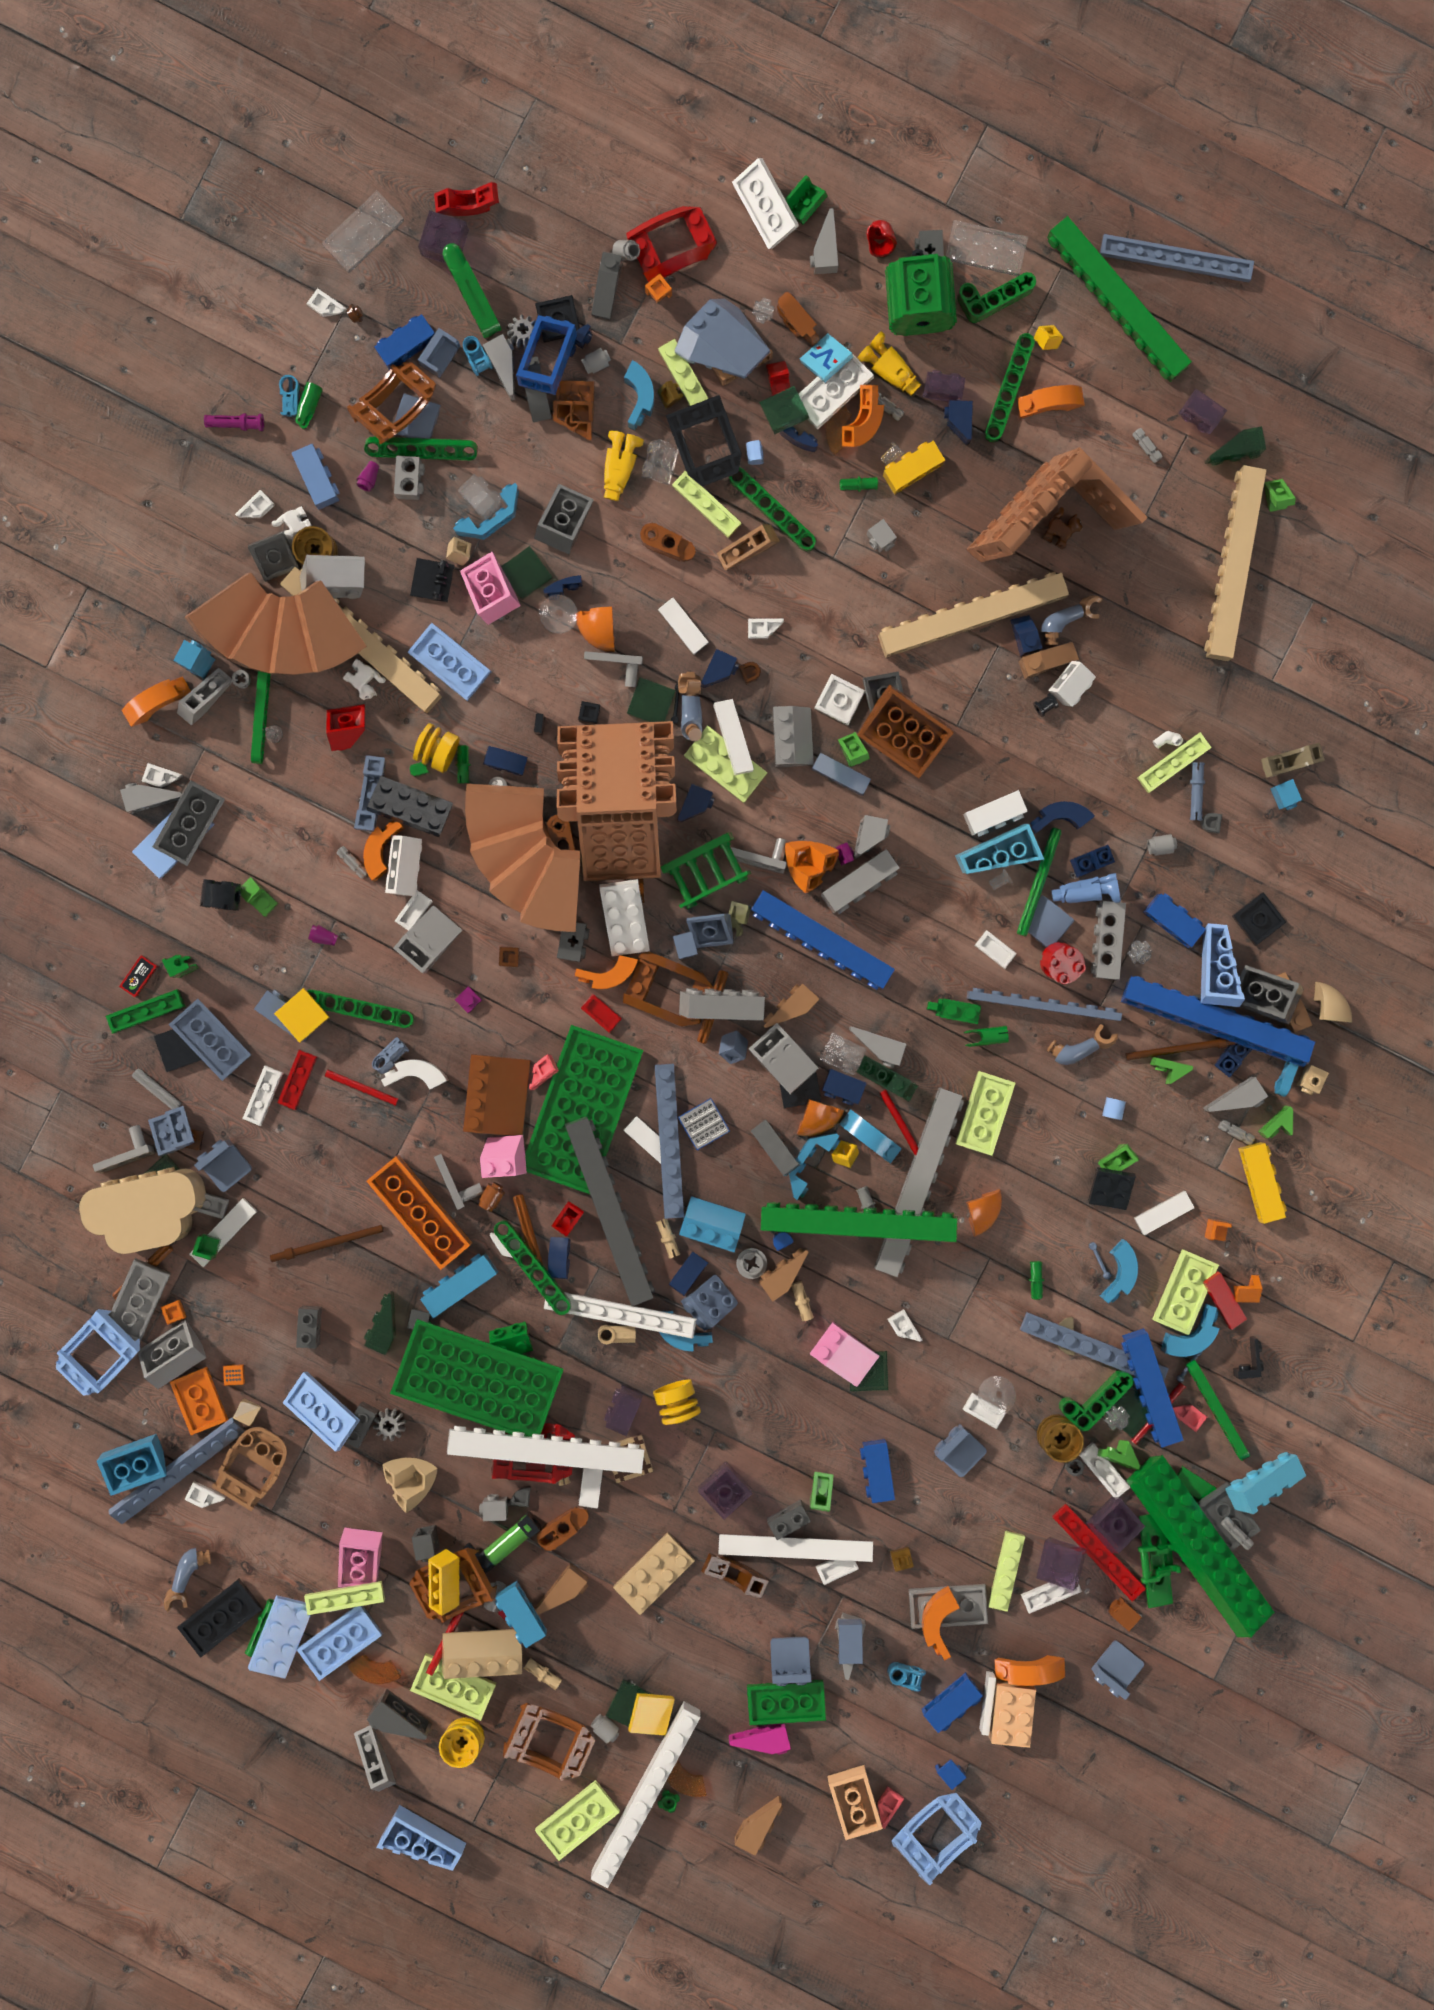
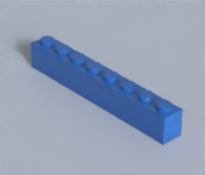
M764 890L751 909L754 912L753 917L760 921H763V919L769 921V926L777 931L779 929L787 932L785 936L794 941L796 938L803 942V947L810 951L814 948L819 951L818 955L827 961L829 958L836 962L835 966L842 970H845V968L852 971L851 975L859 980L864 978L869 981L867 985L875 990H878V988L883 989L895 970Z

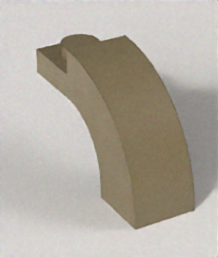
M1319 742L1261 759L1267 778L1325 761Z

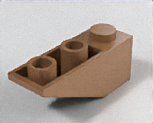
M803 983L800 986L796 984L789 992L791 996L787 1000L783 998L776 1006L778 1008L776 1013H770L763 1020L765 1022L764 1027L767 1028L776 1023L806 1014L819 998Z
M799 1248L792 1253L793 1257L788 1261L783 1259L776 1265L777 1268L772 1272L768 1270L760 1276L762 1279L759 1280V1283L772 1302L789 1291L808 1254L807 1248L803 1250Z
M777 1796L743 1820L735 1836V1846L755 1856L758 1850L761 1851L763 1849L766 1834L771 1833L776 1815L779 1816L782 1812L781 1796Z

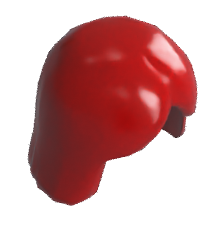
M885 220L872 222L866 233L869 242V252L875 257H886L895 250L897 245L893 228ZM874 239H886L881 244L874 241Z

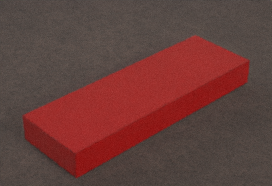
M298 1050L277 1102L278 1104L293 1110L297 1109L318 1058L317 1056L303 1050Z
M1217 1271L1203 1281L1205 1288L1229 1329L1233 1330L1247 1320L1220 1272Z

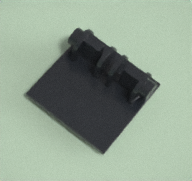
M417 558L410 596L448 603L455 565L448 564L444 560L437 562Z

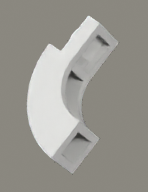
M416 1059L396 1063L395 1066L398 1071L396 1072L393 1069L385 1073V1078L381 1081L385 1087L406 1076H416L421 1078L430 1090L449 1079L436 1065Z

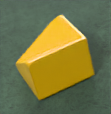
M1054 325L1039 326L1034 339L1043 350L1059 348L1063 336Z
M840 1140L831 1155L835 1163L851 1168L859 1151L857 1145Z

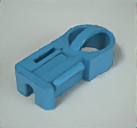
M284 375L279 381L280 395L283 396V412L280 413L285 417H296L299 405L300 384L294 376ZM286 379L289 380V392H285L283 389V383ZM292 379H294V381H295V383H296V387H295L294 390H293V380H292Z
M1285 1062L1281 1076L1275 1082V1094L1285 1097L1289 1093L1298 1065Z

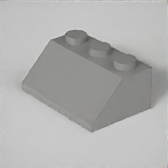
M306 555L300 574L301 590L303 591L315 581L321 580L334 599L360 598L364 588L365 558L357 556Z
M799 706L773 707L775 767L814 765L811 708Z
M868 815L861 819L853 858H859L888 837L890 825H887L888 819Z
M186 1320L162 1334L138 1352L144 1379L157 1389L206 1358L201 1341Z

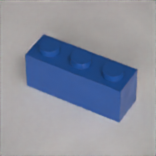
M421 314L420 316L412 317L404 327L396 328L388 338L380 339L374 347L390 370L392 364L399 366L426 348L435 332Z
M1157 894L1143 913L1186 948H1191L1206 930L1202 927L1203 923L1195 917L1192 919L1187 915L1188 911L1179 905L1177 907L1172 903L1173 899L1167 894Z
M886 1440L862 1442L863 1448H860L861 1460H865L866 1467H863L864 1479H868L869 1486H865L867 1498H871L872 1503L895 1500Z
M965 1672L924 1706L922 1712L928 1722L939 1733L940 1731L947 1730L951 1726V1722L956 1718L959 1719L964 1716L966 1710L971 1706L977 1705L983 1696L980 1689Z

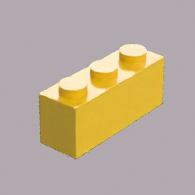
M934 441L922 443L914 453L910 451L904 454L899 462L895 463L893 461L885 467L886 470H884L883 477L894 495L944 465L945 459Z
M447 1549L428 1559L429 1608L441 1616L459 1606L460 1595L459 1557Z

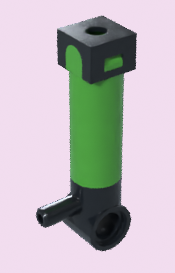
M530 1511L480 1554L478 1552L475 1554L485 1574L524 1541L540 1531L541 1524ZM471 1543L466 1544L464 1547L475 1549Z

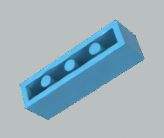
M478 1253L470 1259L472 1263L468 1266L461 1265L454 1270L455 1275L450 1278L448 1275L438 1281L439 1286L436 1288L431 1286L423 1292L424 1296L420 1300L433 1318L499 1272L486 1253L482 1256Z

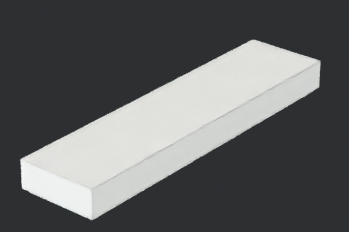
M733 699L715 702L713 706L734 775L753 772V764Z
M242 1198L208 1234L209 1236L222 1239L218 1252L257 1212L245 1198ZM192 1252L190 1253L202 1267H205L210 1261L192 1255Z

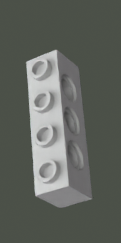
M1101 901L1096 906L1098 924L1094 926V935L1097 937L1096 943H1093L1092 954L1095 955V960L1091 963L1093 978L1120 980L1126 903ZM1107 916H1110L1113 919V925L1111 927L1107 926L1105 923V919ZM1106 935L1112 939L1109 946L1105 945L1103 941ZM1104 954H1107L1110 957V962L1108 965H1105L1102 962V956Z

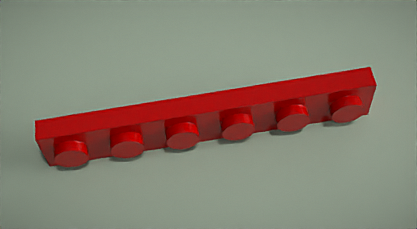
M1066 1503L1052 1516L1132 1602L1146 1589Z

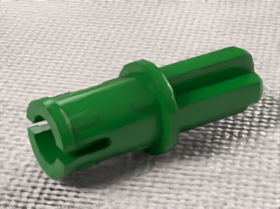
M858 476V478L840 479L839 487L841 491L858 490L860 492L861 490L869 489L877 490L878 478H860Z
M459 745L457 747V764L455 766H457V783L459 784L470 783L469 766L471 764H469V747L467 745Z
M1030 1261L1031 1278L1029 1281H1031V1298L1033 1300L1043 1298L1042 1281L1044 1279L1042 1278V1261Z

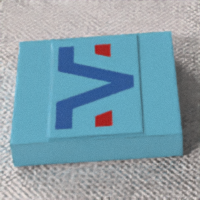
M827 333L800 358V361L826 383L853 358V354Z

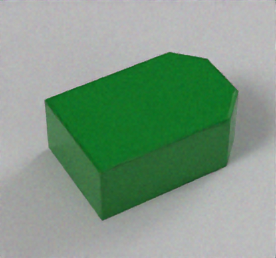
M422 762L413 764L409 768L411 775L415 777L429 773L427 764L424 765Z

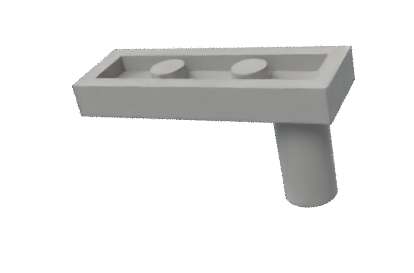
M587 651L584 653V659L627 663L625 686L636 687L638 664L643 663L642 656Z
M777 838L772 858L731 847L738 862L784 873L787 862H784L783 858L785 855V843H788L785 839Z
M140 1125L129 1128L135 1149L93 1164L95 1172L104 1173L155 1154L154 1147L146 1145Z
M439 1154L434 1157L457 1210L465 1207L464 1202L483 1193L480 1183L458 1192L442 1155Z

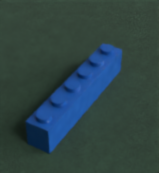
M1143 1328L1122 1335L1124 1342L1121 1345L1124 1353H1128L1130 1359L1127 1360L1131 1372L1134 1371L1136 1378H1133L1136 1389L1141 1391L1142 1395L1139 1396L1142 1407L1147 1409L1148 1413L1145 1414L1148 1424H1152L1154 1431H1151L1154 1442H1158L1161 1448L1183 1441L1147 1331Z

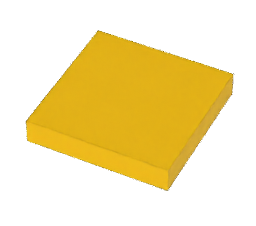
M305 988L301 989L274 1013L299 1043L330 1018Z
M637 1693L628 1728L629 1732L666 1735L675 1700L674 1697Z

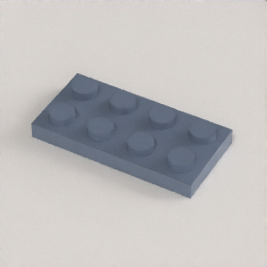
M199 999L195 1000L169 1023V1026L222 1081L251 1056Z

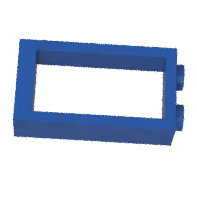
M538 315L516 374L519 386L553 395L556 394L577 337L575 324L569 321L555 320L550 316ZM542 329L566 335L551 377L527 371Z

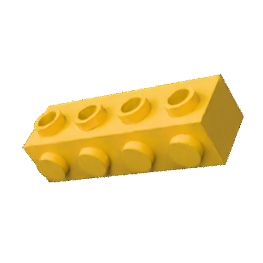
M1259 1142L1238 1148L1258 1221L1265 1224L1286 1218L1285 1212H1287L1284 1201H1281L1280 1194L1282 1191L1279 1183H1276L1275 1180L1276 1169L1270 1162L1271 1151L1269 1146Z

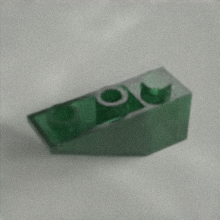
M1262 426L1242 430L1205 460V464L1211 463L1212 466L1222 464L1226 460L1237 462L1242 460L1243 457L1249 456V459L1260 457L1266 450Z
M865 1055L855 1071L908 1102L919 1086Z
M390 1291L388 1295L384 1294L380 1302L383 1306L380 1312L376 1311L372 1322H374L372 1330L368 1329L364 1336V1340H366L364 1346L383 1355L388 1353L396 1336L393 1291Z

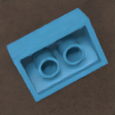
M691 1196L679 1235L735 1252L746 1213Z
M157 1434L103 1452L97 1459V1464L111 1496L166 1476L164 1451Z

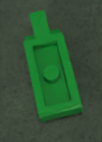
M943 998L938 999V1003L928 1002L927 1009L936 1011V1016H940V1018L978 1024L981 1005Z

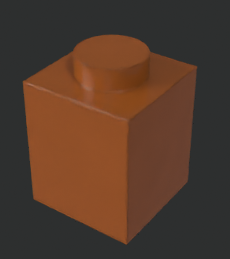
M1122 1597L1114 1600L1108 1611L1129 1632L1142 1618Z

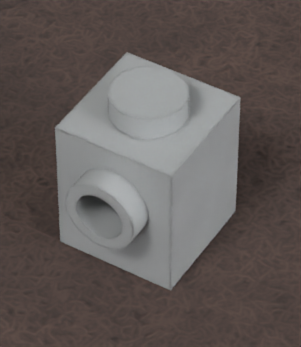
M884 519L868 529L866 534L870 539L869 544L874 550L877 549L879 553L883 550L887 552L895 546L894 542L897 537Z
M498 1494L487 1495L483 1503L479 1505V1514L483 1515V1521H506L508 1517V1497H499Z

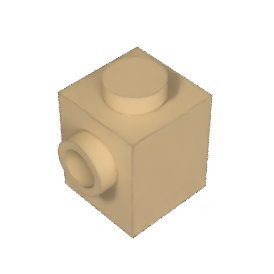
M1305 1065L1297 1086L1301 1087V1091L1306 1094H1320L1329 1073L1313 1065Z

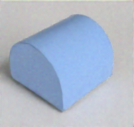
M756 440L746 443L748 464H763L761 441Z
M1106 1097L1102 1116L1122 1120L1126 1102Z

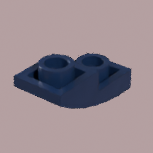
M587 324L576 331L577 337L570 353L571 358L576 352V345L583 349L584 345H588L591 341L593 334L590 325Z
M786 423L780 428L779 434L793 445L814 453L817 451L818 441L812 434L808 435L804 431L798 436V431L793 426L789 427Z
M581 575L567 577L549 585L544 589L545 597H549L550 600L560 599V596H564V588L573 591L583 587Z
M488 746L483 765L522 776L528 757Z
M1105 845L1073 858L1070 862L1076 877H1080L1112 864L1115 860L1109 845Z
M1239 1044L1229 1045L1214 1065L1230 1078L1252 1049Z
M550 1238L548 1272L553 1278L568 1279L570 1238Z
M692 1252L673 1277L669 1286L685 1296L708 1262Z

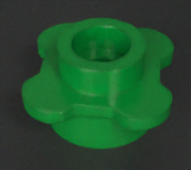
M664 1790L661 1800L658 1801V1807L673 1813L676 1810L677 1802L680 1801V1796L678 1794H671L669 1790Z

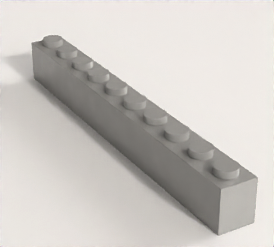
M938 1088L918 1144L917 1155L913 1157L895 1207L896 1213H903L904 1210H915V1214H922L925 1211L922 1207L924 1202L930 1198L931 1190L929 1188L931 1183L936 1181L938 1173L935 1171L937 1166L943 1162L944 1154L942 1152L944 1146L948 1147L951 1136L948 1135L950 1130L955 1128L957 1110L961 1111L964 1100H961L962 1095ZM884 1238L874 1268L898 1277L899 1273L902 1274L905 1267L904 1257L905 1255L908 1256L911 1251V1239Z

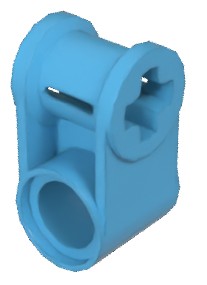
M474 336L466 337L463 341V349L476 377L488 368L493 369L492 363L486 352H484L479 340ZM470 344L477 345L473 351H469L467 347Z
M893 1662L887 1668L888 1676L893 1684L913 1691H921V1681L926 1674L924 1669L899 1662ZM895 1671H901L899 1676H892Z

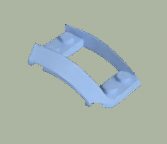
M98 1309L67 1344L57 1352L59 1360L56 1361V1369L83 1396L101 1392L140 1350V1339L134 1341L109 1316L111 1312L109 1310ZM94 1330L121 1356L98 1381L71 1356Z
M957 1793L939 1796L919 1811L892 1839V1844L917 1871L919 1877L928 1885H931L935 1877L939 1873L941 1874L958 1855L977 1842L976 1838L978 1830L980 1831L981 1821ZM942 1807L963 1833L933 1859L912 1834L925 1820Z

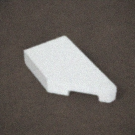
M259 490L235 515L238 518H262L275 504Z

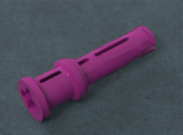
M246 413L240 416L204 415V425L206 428H241L243 431L248 429L264 431L265 427L263 414H258V416L247 415Z

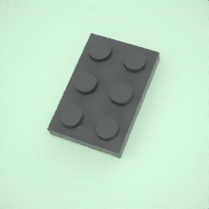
M1226 1482L1198 1501L1197 1504L1232 1551L1241 1544L1221 1525L1224 1518L1229 1517L1249 1538L1260 1532L1261 1529L1249 1513L1234 1509L1225 1488L1229 1487V1484Z

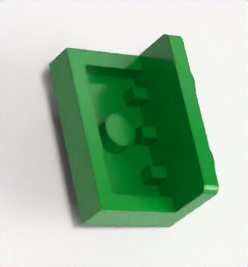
M805 175L785 200L797 222L804 225L828 195L825 190L812 184L810 178Z
M526 1322L515 1323L511 1326L489 1331L491 1344L520 1354L533 1351Z

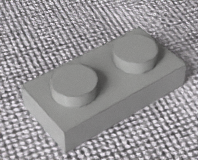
M206 1193L203 1207H195L193 1209L194 1211L223 1219L229 1199Z

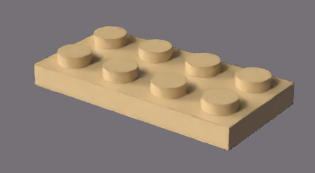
M667 1532L613 1588L641 1615L695 1559Z

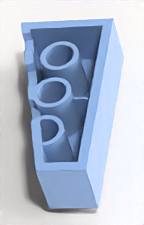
M1208 923L1203 933L1201 1003L1240 1007L1245 998L1240 986V977L1237 974V964L1232 953L1233 948L1227 925Z
M399 1805L376 1848L393 1850L392 1853L399 1855L403 1853L412 1856V1859H423L428 1861L429 1864L453 1871L462 1856L466 1843Z

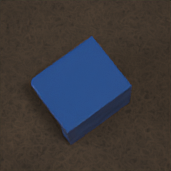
M951 1759L942 1767L939 1764L935 1766L938 1775L951 1790L967 1778L961 1766H957Z

